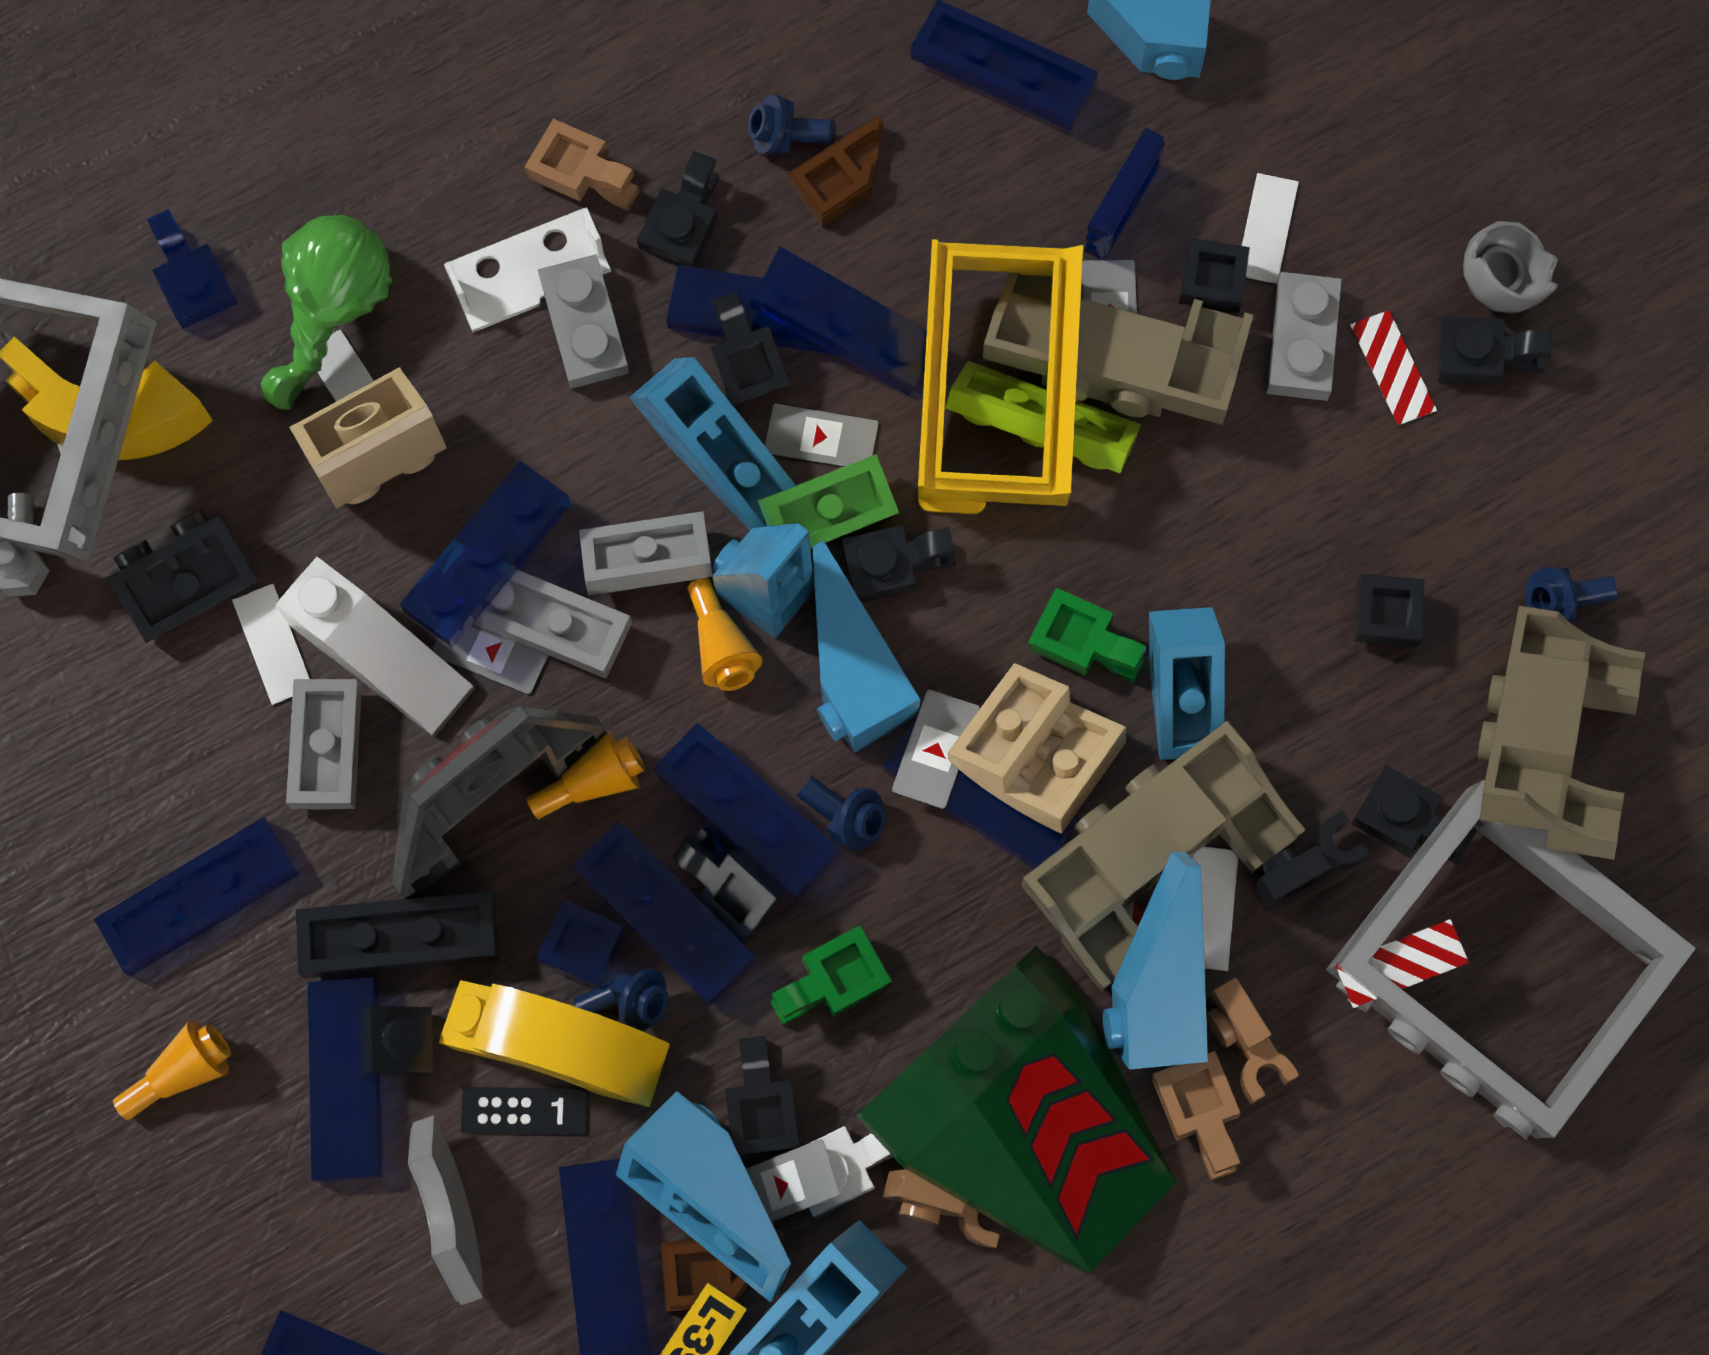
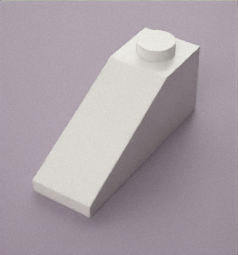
M318 557L310 563L275 604L295 631L434 738L475 690L471 683L366 593Z

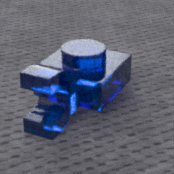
M169 209L147 219L169 261L152 269L182 329L238 303L208 244L191 251Z

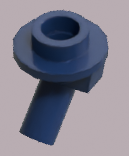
M770 94L764 98L761 104L755 105L752 109L748 121V134L753 139L754 147L758 153L782 155L789 153L791 142L833 144L836 136V124L833 119L794 118V102L781 96Z
M1543 567L1533 573L1525 589V603L1527 607L1558 611L1570 623L1577 622V607L1618 600L1614 576L1574 582L1569 568Z
M811 776L796 795L830 821L827 830L834 842L845 846L849 850L860 852L867 849L881 836L885 828L886 812L882 798L876 790L864 787L861 789L856 788L846 800H843L819 780Z
M652 968L643 969L634 976L619 973L614 982L574 997V1004L577 1008L598 1015L618 1008L619 1019L622 1024L644 1032L657 1023L667 1009L668 992L663 974Z

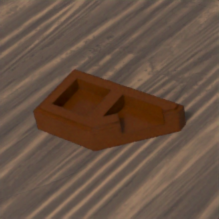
M878 115L787 174L788 184L822 228L872 195L883 135V121Z
M778 1230L776 1233L783 1246L786 1243L785 1230ZM694 1239L661 1243L666 1312L689 1311L707 1283L737 1303L750 1288V1285Z

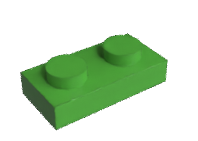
M877 454L758 500L767 526L799 523L809 531L810 549L821 541L826 543L899 513Z

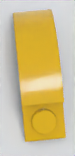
M13 337L0 350V359L12 372L5 379V382L28 403L22 411L37 429L51 441L63 447L80 386L64 380L16 337ZM155 360L143 370L118 460L145 458L173 449L190 440L213 421L199 398Z
M462 980L459 982L438 1042L457 1051L531 1069L572 1083L601 1096L650 1107L670 1046L669 1043L643 1031L556 1000L493 983L491 987Z

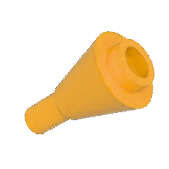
M709 578L697 579L688 585L687 590L699 618L697 625L703 683L710 687H719L723 691L742 688L754 679L755 672L762 665V657L728 613L722 610L711 580Z
M609 731L561 775L562 778L529 795L526 799L532 813L539 820L573 801L579 803L640 788L637 774L645 771V768L631 740L625 737L618 741L614 734Z
M188 1021L146 1071V1076L113 1099L117 1112L125 1120H130L161 1097L168 1098L227 1075L229 1073V1066L226 1059L231 1056V1050L227 1041L213 1025L206 1024L202 1027L195 1021Z

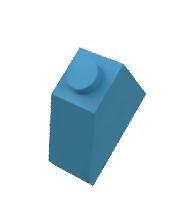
M1211 0L1088 1L1087 14L1140 72L1155 73L1159 77L1169 80H1179L1186 77L1200 78L1207 46Z
M1213 607L1149 612V668L1160 760L1178 759L1224 723L1225 642Z

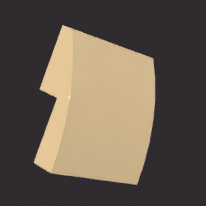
M1014 663L947 753L948 760L979 786L1004 803L1040 824L1062 834L1125 745L1126 727L1071 703L1069 686Z

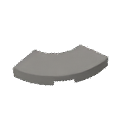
M435 1115L412 1124L408 1166L418 1186L426 1211L431 1236L432 1258L456 1302L459 1301L460 1305H464L483 1298L480 1253L470 1207L457 1166Z

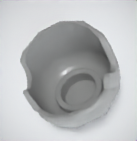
M1497 221L1479 231L1470 240L1464 254L1463 275L1471 295L1492 311L1515 314L1535 307L1556 290L1558 285L1552 282V276L1558 259L1555 255L1545 251L1539 237L1519 222Z

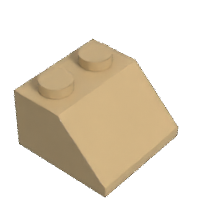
M400 367L290 427L336 509L346 503L358 504L368 500L379 491L380 485L401 473L412 474L424 469L432 463L435 454L447 448L428 406Z

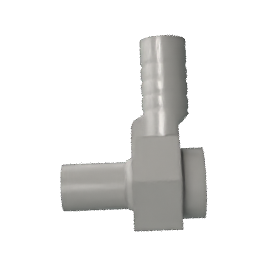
M26 493L8 495V519L33 524L34 497ZM0 541V590L7 597L36 595L50 571L39 552L15 547L8 541Z

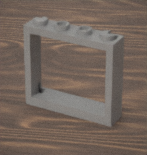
M0 278V304L98 323L41 526L0 517V541H8L15 547L89 563L157 322L128 303Z
M1482 780L1463 792L1326 971L1339 980L1336 987L1347 995L1335 964L1339 963L1337 966L1378 998L1357 1008L1365 1012L1370 1007L1374 1008L1392 1023L1387 1031L1395 1040L1416 1054H1421L1423 1050H1426L1441 1062L1444 1067L1440 1074L1452 1086L1470 1097H1473L1478 1092L1498 1108L1493 1116L1503 1127L1512 1128L1525 1140L1529 1135L1534 1138H1554L1696 948L1577 853L1547 849L1548 831L1480 820L1485 780ZM1472 827L1476 828L1648 965L1545 1103L1541 1102L1369 963L1372 956Z

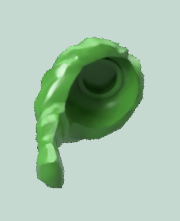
M344 215L319 216L307 222L306 225L282 243L283 257L281 259V266L286 279L284 288L291 299L294 316L290 328L291 337L295 344L293 361L288 365L270 369L261 382V391L264 399L281 410H291L293 402L301 393L305 383L311 379L312 375L321 371L323 358L327 355L328 351L327 341L336 326L348 324L362 315L373 312L376 304L385 301L388 297L389 286L393 280L390 276L388 255L383 241L378 234L368 229L361 221Z

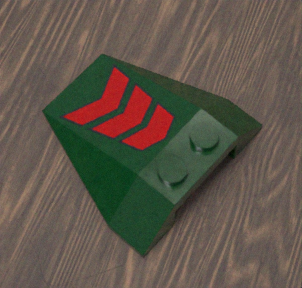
M1037 946L1030 950L984 996L856 1115L902 1167L1085 1274L1092 1272L1176 1184L1082 994Z

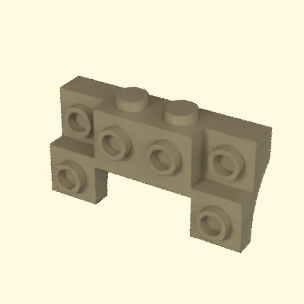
M1009 272L1004 290L994 310L983 349V359L1042 375L1041 385L1047 386L1052 276L1021 275ZM1081 299L1076 401H1082L1088 397L1110 403L1113 409L1131 417H1144L1147 414L1160 417L1163 408L1223 425L1254 315L1244 313L1243 318L1204 308L1202 307L1203 301L1194 299L1185 328Z
M1519 606L1506 675H1493L1490 686L1487 713L1498 714L1497 722L1484 721L1481 731L1478 760L1489 761L1482 795L1480 820L1548 831L1547 849L1615 859L1625 793L1587 785L1571 778L1583 707L1636 715L1645 652L1627 650L1595 639L1572 625L1558 611Z
M1228 721L1220 725L1162 771L1155 764L1142 771L1125 787L1130 796L1112 810L1103 803L1090 811L1074 827L1079 835L1027 874L1022 880V888L1062 936L1061 943L1101 992L1113 984L1138 928L1124 908L1158 883L1171 852L1184 851L1191 857L1220 834L1250 872L1254 874L1261 868L1262 864L1282 852L1306 831L1269 782L1252 749Z

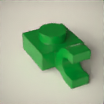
M1058 588L1055 589L1028 641L1029 650L1085 676L1093 661L1096 660L1101 662L1113 674L1131 683H1135L1145 663L1143 655L1146 651V646L1109 632L1113 623L1114 613Z
M859 925L803 955L802 963L809 975L773 992V1000L770 1004L782 1026L806 1014L823 1001L834 1018L890 988L892 981Z

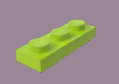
M968 360L951 387L945 409L963 415L966 420L980 426L991 425L1020 436L1023 441L1032 446L1044 448L1047 389ZM1076 401L1073 456L1091 468L1109 469L1120 474L1134 446L1141 424Z

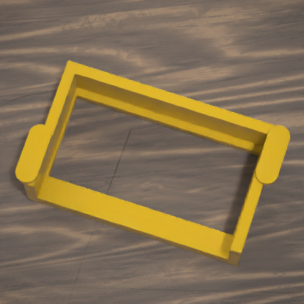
M932 239L918 478V504L924 511L978 514L983 511L986 502L1067 506L1071 494L1083 245L1060 249L943 243ZM952 270L1052 276L1042 477L941 472Z

